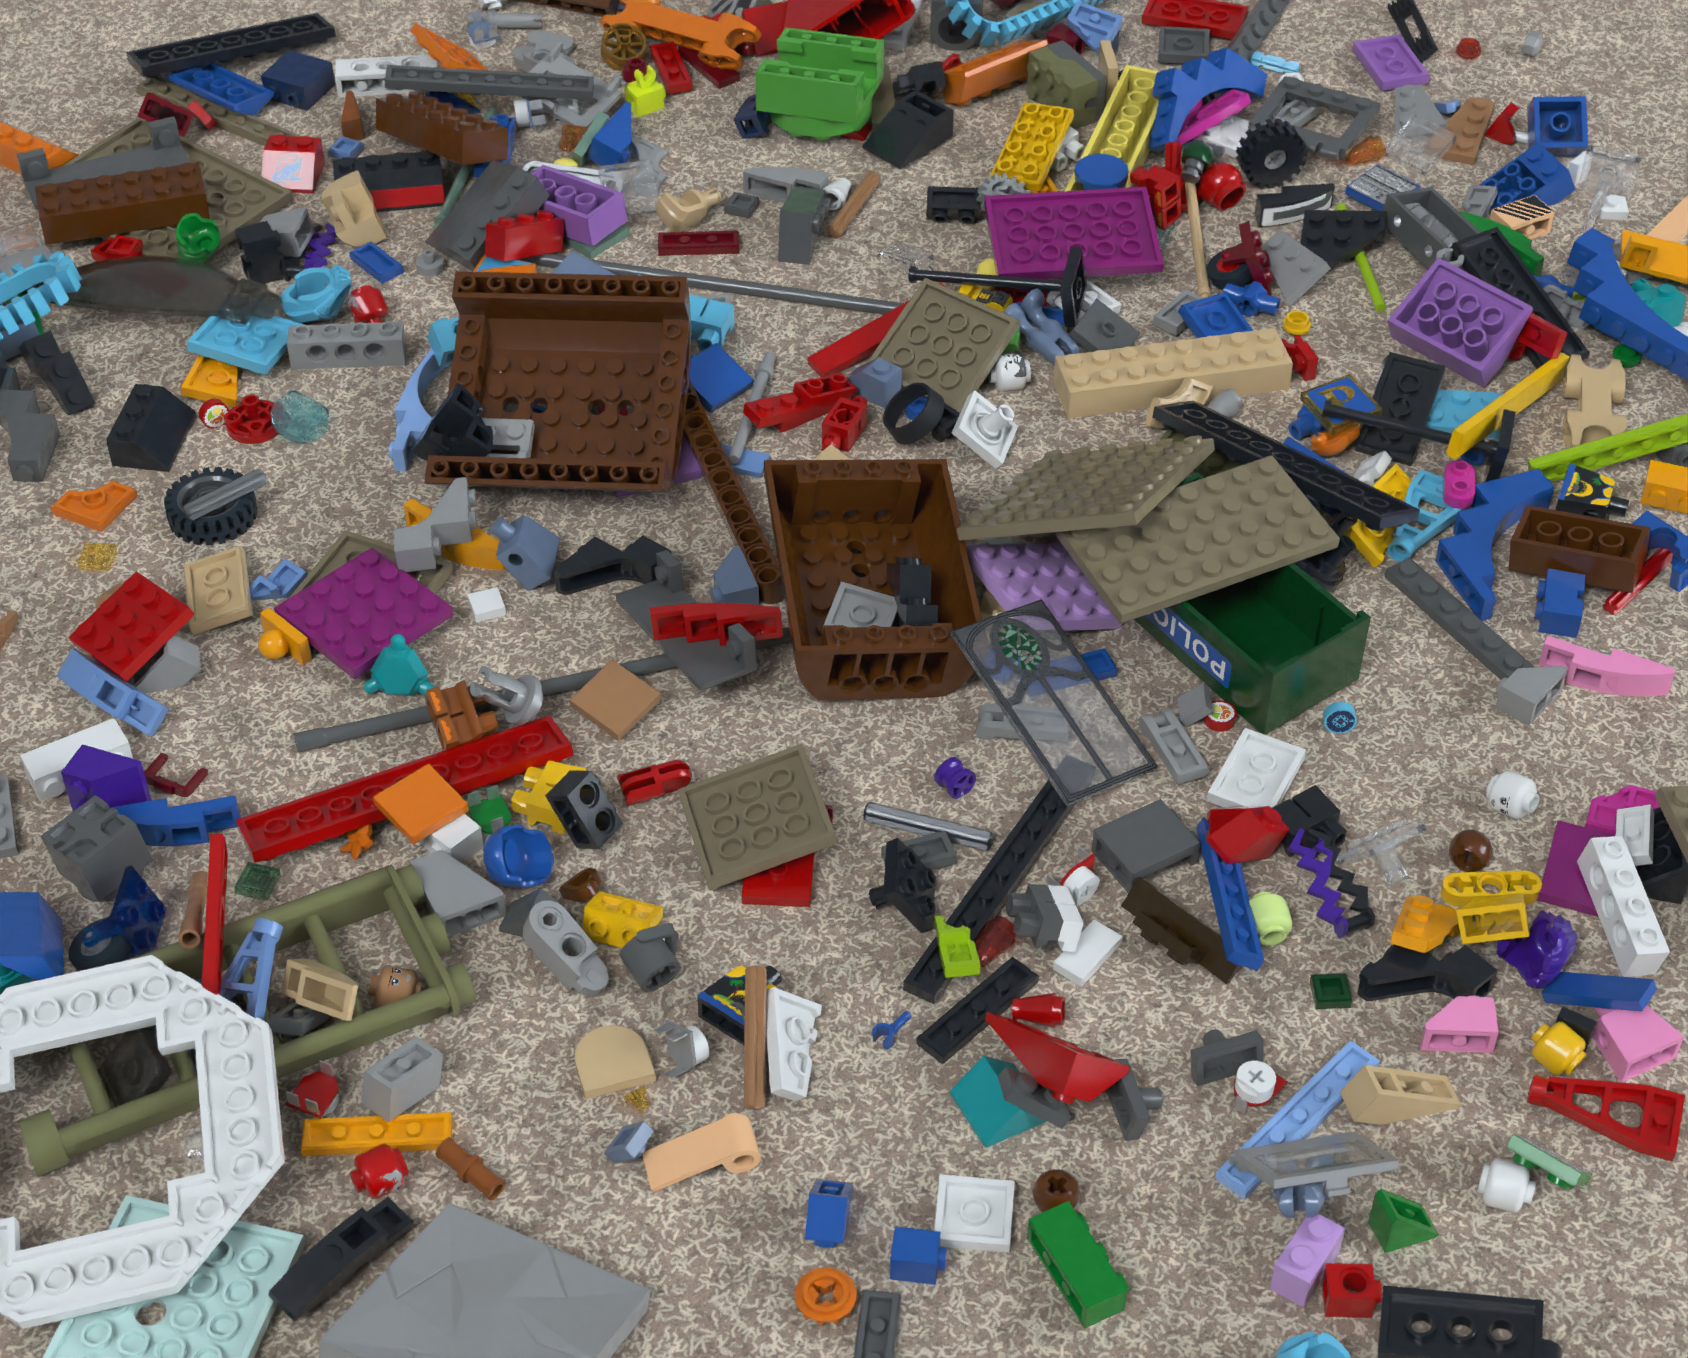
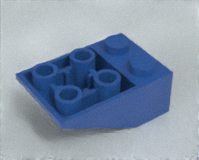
M1539 142L1479 184L1495 186L1497 188L1498 194L1491 207L1492 209L1536 195L1547 206L1557 204L1576 190L1569 170Z

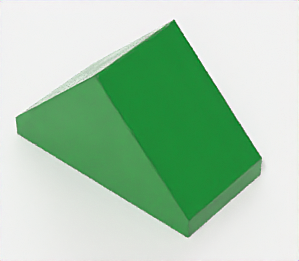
M1383 1189L1375 1193L1368 1223L1385 1253L1424 1242L1439 1235L1422 1204Z

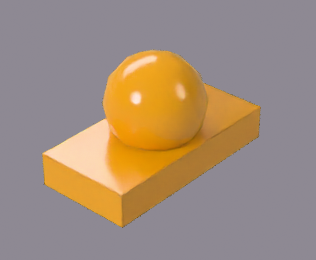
M269 607L260 612L264 633L259 637L258 649L264 657L276 660L283 658L288 653L302 665L312 660L308 637Z

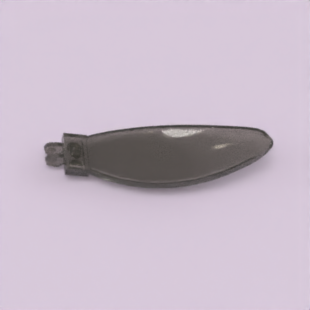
M136 255L104 259L76 266L82 278L79 281L81 287L78 292L66 293L69 300L63 305L158 315L219 316V318L246 325L251 316L271 319L282 301L278 294L268 291V285L243 278L238 280L232 275L204 263L171 256ZM44 282L38 283L35 288L42 286Z

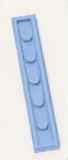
M1350 1040L1240 1149L1306 1139L1344 1102L1340 1091L1364 1065L1379 1066L1380 1060ZM1229 1159L1216 1171L1215 1179L1244 1200L1263 1182L1252 1172H1239L1236 1169V1164L1230 1165Z

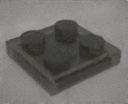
M150 1026L125 1032L98 1069L114 1107L159 1091L173 1073L165 1055L162 1056L158 1050L157 1039Z

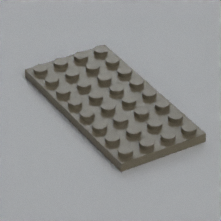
M1272 455L1174 488L1137 525L1056 533V537L1120 624L1338 547L1340 541L1337 534Z

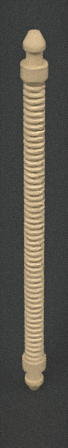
M1184 180L1198 285L1197 295L1207 298L1211 296V290L1208 285L1196 185Z

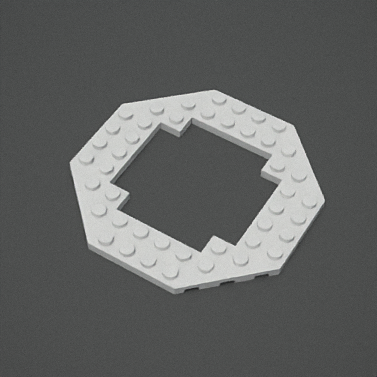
M153 955L7 987L0 995V1093L15 1090L14 1057L154 1025H156L158 1050L162 1056L195 1048L205 1166L204 1173L167 1181L169 1216L23 1250H20V1227L15 1217L1 1219L0 1314L22 1329L179 1293L285 1162L273 1036L269 1024L258 1017L254 1018L245 1013L238 1005L221 995L211 993L203 988L199 982L182 972H176L165 966L163 961Z

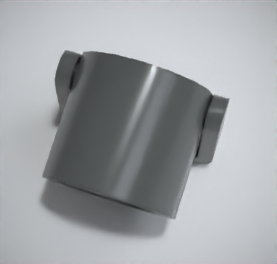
M666 923L638 931L637 935L622 948L620 958L642 991H655L668 984L679 973L681 966L676 959V951L679 947V934L675 931L672 923Z

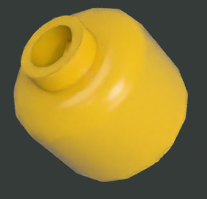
M1557 1022L1551 1027L1544 1023L1531 1038L1536 1043L1532 1049V1056L1553 1075L1559 1076L1565 1073L1569 1076L1587 1056L1584 1052L1586 1046L1584 1039L1563 1022Z

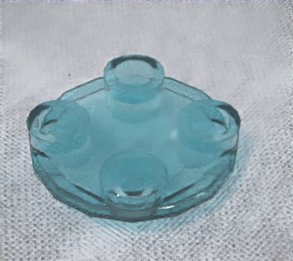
M296 390L288 391L286 396L277 400L273 404L270 413L271 421L276 431L287 440L295 443L309 444L319 440L326 433L328 427L329 410L327 407L318 404L312 398L306 397Z

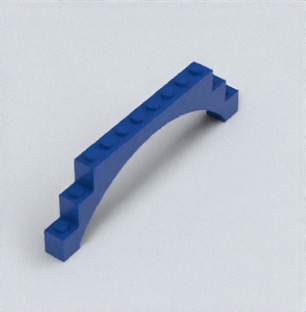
M1590 228L1574 241L1567 261L1568 264L1580 270L1573 291L1586 297L1579 318L1688 381V337L1659 317L1630 287L1614 256L1613 245L1615 240L1594 228Z

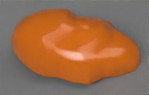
M1345 423L1325 432H1319L1316 437L1313 435L1311 448L1316 454L1321 456H1333L1342 453L1360 435V423Z

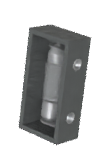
M1433 187L1387 194L1383 209L1387 215L1386 228L1428 269L1436 261V254L1439 250L1450 248L1454 242L1481 233ZM1452 253L1451 261H1456L1457 258Z

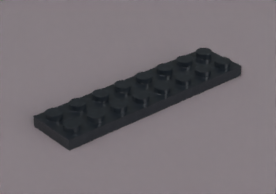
M318 13L128 51L126 54L128 62L143 77L156 78L161 73H180L189 67L204 68L213 62L228 63L237 57L252 58L257 56V53L279 52L281 48L289 46L299 48L308 42L323 43L328 41V38L336 37L333 25Z

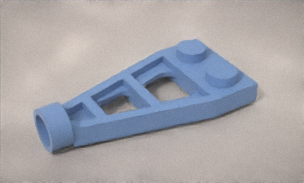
M256 918L252 931L246 936L221 981V996L231 1001L236 994L247 995L248 1006L246 1013L264 1021L275 945L280 939L283 926L268 919ZM250 960L258 961L253 984L239 983ZM195 1048L189 1050V1052L196 1055Z

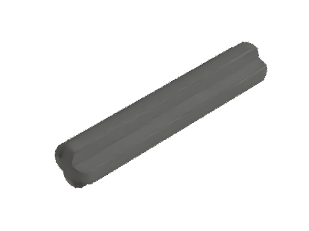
M261 469L245 474L183 506L184 513L190 521H194L266 485V475Z

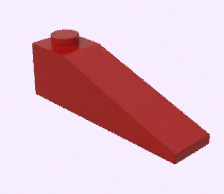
M989 1012L986 1014L985 1020L1040 1085L1052 1090V1097L1069 1104H1073L1074 1099L1090 1102L1128 1074L1130 1066L1110 1057L1079 1048L1075 1043L1051 1036L1047 1032L1017 1020Z

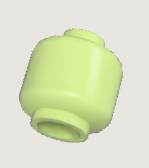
M1270 892L1257 893L1249 900V904L1252 908L1260 943L1263 945L1279 944L1285 940L1292 929V919L1287 901L1282 896L1271 894Z

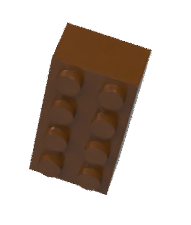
M1527 505L1511 538L1509 570L1545 577L1547 569L1585 574V585L1597 586L1633 593L1647 558L1650 527Z

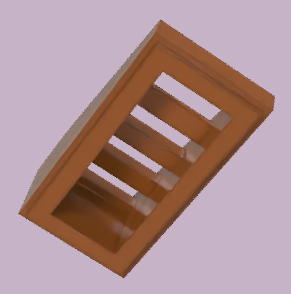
M352 90L347 91L341 119L342 134L344 137L353 140H363L365 136L357 102Z

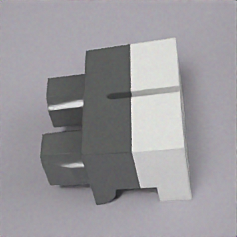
M1028 884L1025 894H1009L1005 910L1008 917H1015L1014 931L1016 936L1031 937L1035 948L1044 946L1047 940L1058 941L1062 951H1076L1084 922L1067 886Z

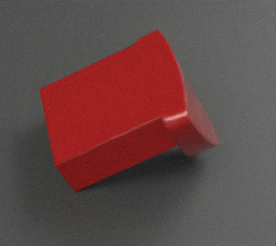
M1511 102L1495 119L1484 135L1503 144H1513L1517 138L1510 120L1519 107Z

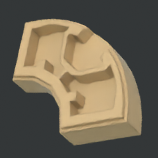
M1185 377L1180 388L1172 395L1164 398L1153 397L1145 425L1165 428L1162 422L1152 418L1155 406L1192 400L1204 405L1213 386Z

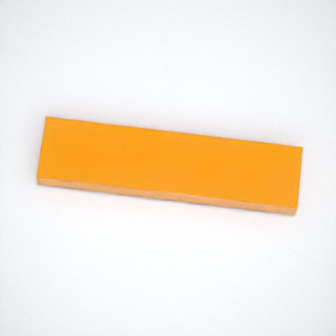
M452 1112L400 1114L389 1122L379 1115L303 1119L302 1156L360 1154L384 1143L388 1144L392 1149L398 1147L400 1152L437 1150L442 1141L448 1137L452 1138Z

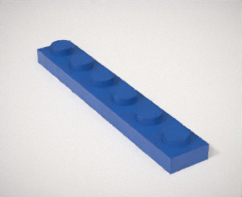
M1203 817L1196 826L1226 959L1236 966H1244L1258 971L1265 961L1252 908L1249 904V896L1241 863L1226 864L1206 841V832L1210 828V823Z

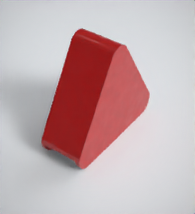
M788 0L783 31L787 27L880 39L908 21L915 14L916 9L911 0Z

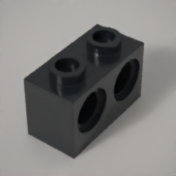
M569 771L545 795L575 847L578 849H600L623 824L616 813V807L609 801L601 787L600 780L592 771Z

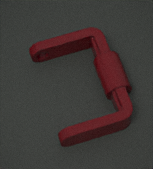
M160 753L144 771L147 784L154 786L155 789L171 795L176 794L181 797L190 796L208 775L207 769L200 768L185 786L164 777L155 776L168 760V755Z

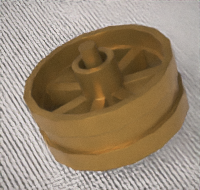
M627 23L614 24L605 30L602 35L600 55L609 67L622 71L624 64L631 58H641L644 60L646 38L641 30ZM615 38L617 42L611 41L610 39ZM607 47H611V48H615V49H613L612 51H609V50L607 49ZM641 48L642 51L638 54L632 49Z

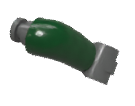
M1194 140L1188 142L1182 151L1181 160L1184 163V170L1181 172V178L1189 183H1198L1200 180L1199 175L1202 174L1203 170H1207L1211 163H1216L1222 157L1225 147L1207 141Z

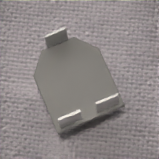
M667 1019L664 1025L652 1030L659 1035L666 1033L668 1052L675 1065L678 1066L664 1073V1075L672 1079L687 1071H691L695 1065L707 1060L709 1057L707 1040L703 1033L695 1026L683 1027Z

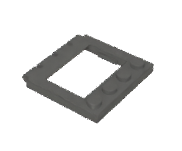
M1284 76L1251 118L1248 129L1254 131L1256 129L1255 124L1260 122L1261 125H1265V120L1271 119L1274 123V118L1283 108V103L1287 99L1291 101L1301 100L1305 102V105L1315 108L1326 107L1329 109V112L1336 114H1350L1354 120L1340 139L1293 125L1307 146L1306 150L1309 153L1316 154L1317 151H1320L1319 156L1338 161L1339 158L1345 159L1379 113L1381 103L1366 97L1350 95L1345 91L1329 89L1320 84L1301 81L1296 77Z

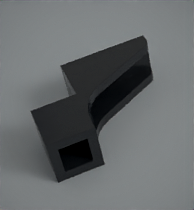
M51 331L26 340L19 346V350L30 372H36L43 379L67 415L96 404L71 352L61 353Z
M644 535L633 544L628 545L624 551L613 547L597 537H593L554 569L556 591L562 595H570L619 580H631L642 584L650 583L657 580L655 575V567L657 566L656 553L665 550L671 553V550Z
M896 557V563H887V577L897 604L899 627L902 625L932 626V623H938V605L931 604V565L922 564V558Z
M1392 945L1376 963H1368L1361 970L1358 977L1360 982L1357 995L1366 1001H1376L1425 992L1440 993L1453 999L1457 996L1485 997L1493 989L1498 970L1466 945L1462 946L1455 953H1447L1441 961L1429 952L1422 953Z

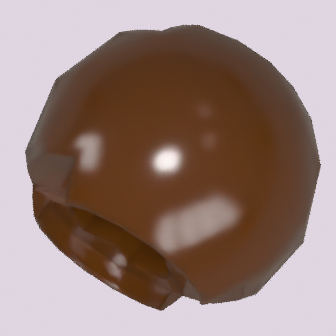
M1462 830L1450 842L1449 856L1451 861L1463 871H1480L1487 866L1492 858L1493 848L1490 840L1477 830Z
M1050 1169L1041 1173L1034 1183L1032 1190L1034 1202L1041 1212H1045L1067 1201L1075 1208L1081 1195L1078 1182L1074 1176L1060 1169Z

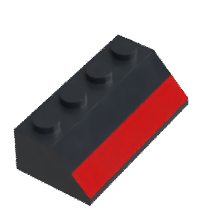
M430 151L397 152L389 155H369L357 158L344 157L333 160L334 181L358 170L374 200L373 204L377 212L443 206L445 202L440 156Z

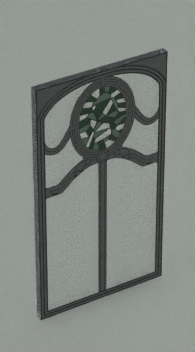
M1042 599L952 630L950 635L1066 806L1073 805L1078 801L1157 769L1158 766Z

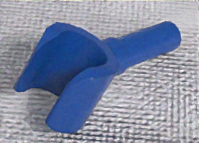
M905 1011L890 1025L879 1023L874 1026L872 1030L873 1042H876L880 1036L886 1035L887 1037L883 1040L884 1049L893 1047L895 1044L894 1035L912 1017L910 1012Z

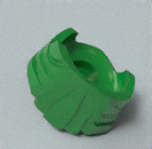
M190 213L182 217L175 233L178 254L186 262L203 264L220 247L218 225L213 220L201 218L198 213Z

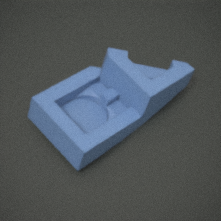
M285 558L267 579L259 575L249 586L251 600L289 598L308 574Z

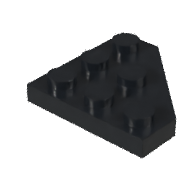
M1305 210L1300 244L1326 261L1331 268L1328 271L1330 272L1334 269L1336 263L1343 259L1348 261L1362 252L1363 247L1372 241L1377 243L1385 238L1386 211Z

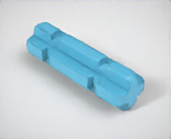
M1255 51L1251 57V63L1259 68L1263 66V69L1283 74V72H1286L1285 74L1299 72L1300 64L1298 62L1290 61L1288 63L1287 59L1269 54L1266 57L1265 53Z

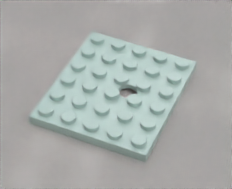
M126 1195L109 1229L169 1216V1204ZM237 1220L179 1293L64 1319L59 1324L43 1358H254L277 1308V1304L268 1296L269 1291L298 1261L305 1246L304 1235ZM153 1302L160 1303L166 1307L164 1318L154 1325L145 1326L136 1321L139 1309L147 1308Z

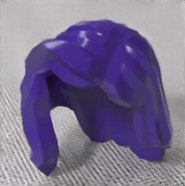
M1541 910L1533 920L1532 926L1529 929L1530 937L1500 940L1496 948L1499 958H1503L1507 963L1517 968L1520 976L1526 981L1525 984L1536 989L1547 986L1551 981H1554L1577 948L1576 940L1578 937L1577 933L1572 930L1570 920L1565 921L1561 914L1555 916L1550 911L1547 914L1544 910Z

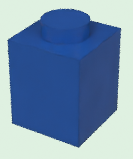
M895 1226L890 1257V1280L936 1285L937 1271H945L947 1248L940 1247L941 1232Z

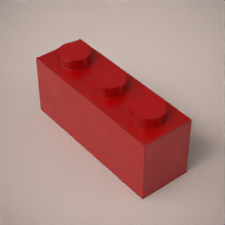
M540 210L537 211V215L518 214L517 218L499 217L498 221L486 223L485 256L505 262L563 251L564 219L553 216L552 211Z

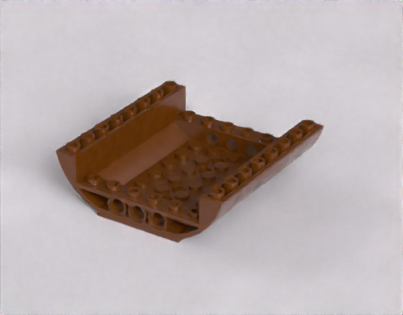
M456 271L452 299L459 313V321L448 395L459 383L482 406V418L533 420L535 428L531 457L504 458L428 455L424 483L427 485L450 486L455 479L467 477L468 486L663 493L670 491L678 468H680L691 369V314L687 277ZM515 402L519 404L518 409L514 412L504 411L509 403ZM545 403L548 405L547 409L542 413L533 412V408L537 404ZM596 405L605 406L604 412L599 415L590 413L591 409ZM624 406L634 407V411L630 415L623 416L619 414L620 409ZM491 450L490 453L518 454L519 451Z

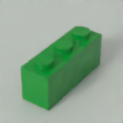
M1067 1201L1028 1219V1242L1084 1329L1125 1310L1126 1297L1129 1292L1128 1284L1124 1276L1120 1272H1115L1110 1265L1107 1251L1102 1243H1096L1089 1233L1088 1223L1082 1213H1076L1070 1202Z

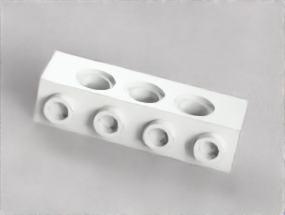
M429 55L338 59L335 65L338 97H346V92L351 90L354 96L386 95L389 93L406 94L412 91L423 92L420 90L385 88L384 79L387 65L439 68L438 61Z
M1623 836L1590 838L1577 863L1622 977L1656 974L1670 951Z

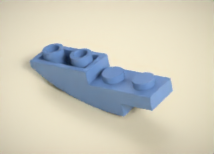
M75 648L71 649L57 674V677L87 700L115 718L126 721L149 736L156 734L170 709L131 684L124 682L100 663Z

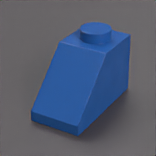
M815 1180L808 1197L805 1240H814L815 1246L833 1248L837 1246V1243L844 1242L847 1233L853 1183Z

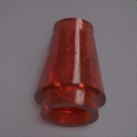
M997 916L994 920L990 919L975 943L980 967L982 968L1015 944L1017 936L1014 931V925L1002 916Z

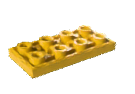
M1024 102L989 177L991 178L994 173H997L999 177L1006 173L1008 179L1015 176L1018 184L1024 182V189L1040 191L1073 120L1074 110L1060 106Z

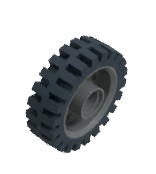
M215 467L214 472H210L209 468H203V473L199 474L195 470L191 472V477L183 475L180 477V482L175 481L172 483V489L168 488L166 492L167 497H164V506L170 529L175 533V536L178 538L182 537L183 541L187 543L193 539L195 545H201L205 541L206 546L213 545L214 540H218L219 544L226 543V537H229L232 541L237 538V532L241 535L247 532L246 527L251 528L254 524L253 520H256L257 503L254 491L194 521H190L186 517L183 509L185 504L243 476V474L240 472L234 474L233 469L229 468L225 472H223L222 467Z

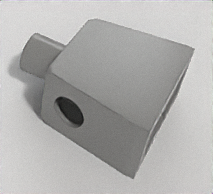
M307 207L268 214L261 220V222L268 221L272 231L277 230L281 240V246L277 247L278 253L281 252L283 257L301 256L315 231Z

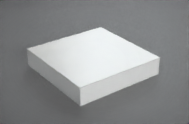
M940 1174L934 1231L941 1232L940 1247L1009 1253L1015 1181Z

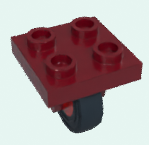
M1249 221L1239 224L1242 243L1224 249L1212 257L1207 265L1208 277L1213 286L1219 289H1224L1227 283L1241 286L1252 281L1259 282L1268 291L1267 295H1272L1270 284L1274 283V278L1269 267L1271 266V261L1267 250L1263 251L1261 248L1263 243L1258 230L1253 231Z

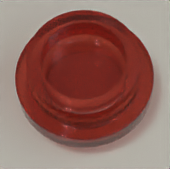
M1463 38L1456 46V53L1464 59L1477 58L1481 54L1480 43L1474 38Z

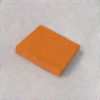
M430 764L425 765L373 796L374 805L412 845L469 811L468 803Z

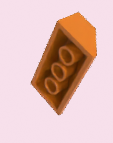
M1047 40L1018 41L944 71L947 86L943 90L946 103H956L957 106H963L971 103V98L975 96L982 98L991 95L992 89L997 88L1001 90L1012 86L1011 82L1014 80H1018V82L1027 80L1029 52L1047 46Z
M0 121V165L19 174L21 172L16 154L43 148L49 170L59 168L79 155Z

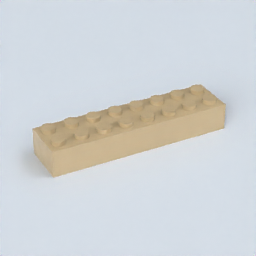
M1276 328L1056 356L1054 385L1069 419L1150 408L1153 397L1164 398L1172 395L1180 388L1185 377L1213 386L1207 400L1214 399L1221 390L1226 391L1227 389L1234 390L1239 396L1286 390L1290 386L1293 363Z

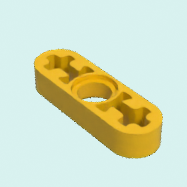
M1525 870L1451 873L1443 879L1440 894L1442 899L1452 906H1463L1476 898L1523 893L1525 904H1532L1537 901L1542 888V881L1535 873ZM1491 884L1496 886L1500 892L1488 893L1482 886Z

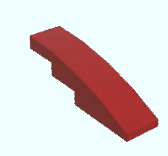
M695 603L649 607L654 641L686 636L687 643L719 639L720 646H724L729 640L728 627L740 623L755 638V641L783 637L780 607L738 603Z

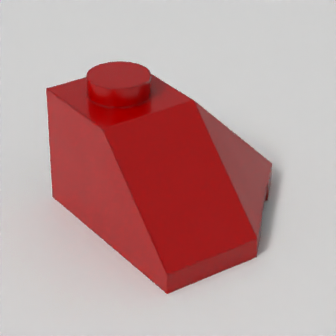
M1270 806L1224 807L1210 809L1207 813V822L1210 823V828L1206 832V841L1226 864L1268 859L1290 830L1282 821L1281 815Z

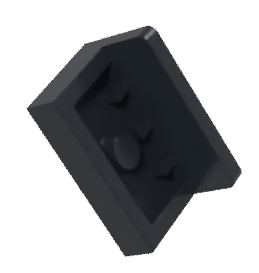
M928 186L926 219L937 223H943L947 220H959V222L965 224L980 221V202L977 201L979 196L977 191L979 188Z

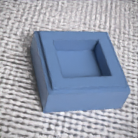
M341 136L328 149V156L336 159L344 157L356 158L365 150L364 143Z

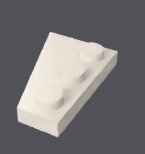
M775 987L768 989L766 994V1036L770 1089L772 1094L798 1101L807 1096L812 1067L809 1050L810 1044L816 1042L818 1031L813 1026L815 1018L821 1014L822 1005Z

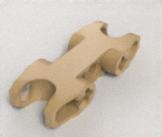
M1570 355L1565 380L1562 385V397L1577 399V410L1566 409L1563 441L1566 449L1626 432L1627 416L1612 414V403L1622 404L1625 394L1626 375L1619 359L1610 358L1608 367L1594 369L1583 363L1581 355Z

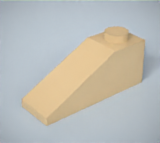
M1364 1065L1340 1091L1348 1113L1354 1122L1384 1125L1457 1109L1461 1106L1449 1079L1445 1075Z

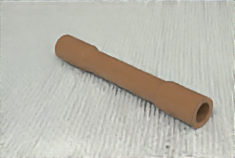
M205 871L195 872L190 881L188 904L178 937L180 945L187 949L197 947L201 939L208 885V873Z

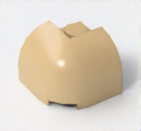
M358 170L337 179L324 190L321 200L333 220L335 233L341 241L350 246L361 247L371 241L377 243L387 238L382 219L377 215L373 204L374 200Z

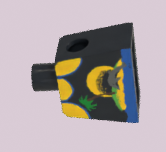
M1569 464L1555 510L1605 519L1606 513L1625 517L1629 500L1612 496L1615 485L1614 479L1574 464Z
M737 966L697 996L698 1016L744 1045L746 967ZM766 966L767 990L773 987L777 988L776 986L782 981V977L775 968Z

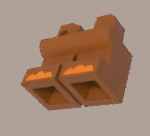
M464 680L458 682L454 687L442 690L439 687L426 690L425 703L434 728H436L443 751L498 731V722L493 711L477 715L475 707L488 704V702L482 697L476 698L472 696L470 686H466Z

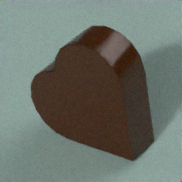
M587 868L560 886L559 891L566 900L586 901L598 893V886L602 879L597 869Z

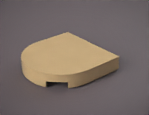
M611 1025L594 1029L586 1034L576 1047L575 1066L585 1099L656 1081L655 1071L645 1042L640 1035L629 1028Z

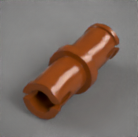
M451 1137L446 1138L438 1146L435 1153L436 1157L455 1170L457 1178L463 1183H471L490 1201L494 1200L504 1190L506 1182L484 1166L483 1159L477 1154L471 1155Z

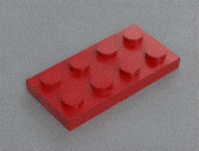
M1149 0L1143 11L1141 23L1152 26L1210 29V36L1232 39L1247 18L1249 6L1217 0Z

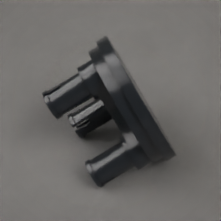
M1305 495L1315 509L1319 511L1320 504L1310 495ZM1340 511L1328 524L1340 538L1338 547L1294 563L1327 591L1335 589L1343 580L1346 572L1344 560L1356 549L1354 541L1348 536H1344V534L1358 522V519L1345 517L1342 515V511Z

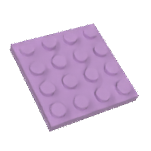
M1061 543L966 544L970 568L1006 612L1042 599L1063 631L1118 629L1122 626L1123 623H1119ZM1031 615L1011 617L1012 619L1024 622L1036 632L1057 631L1050 621L1041 617Z

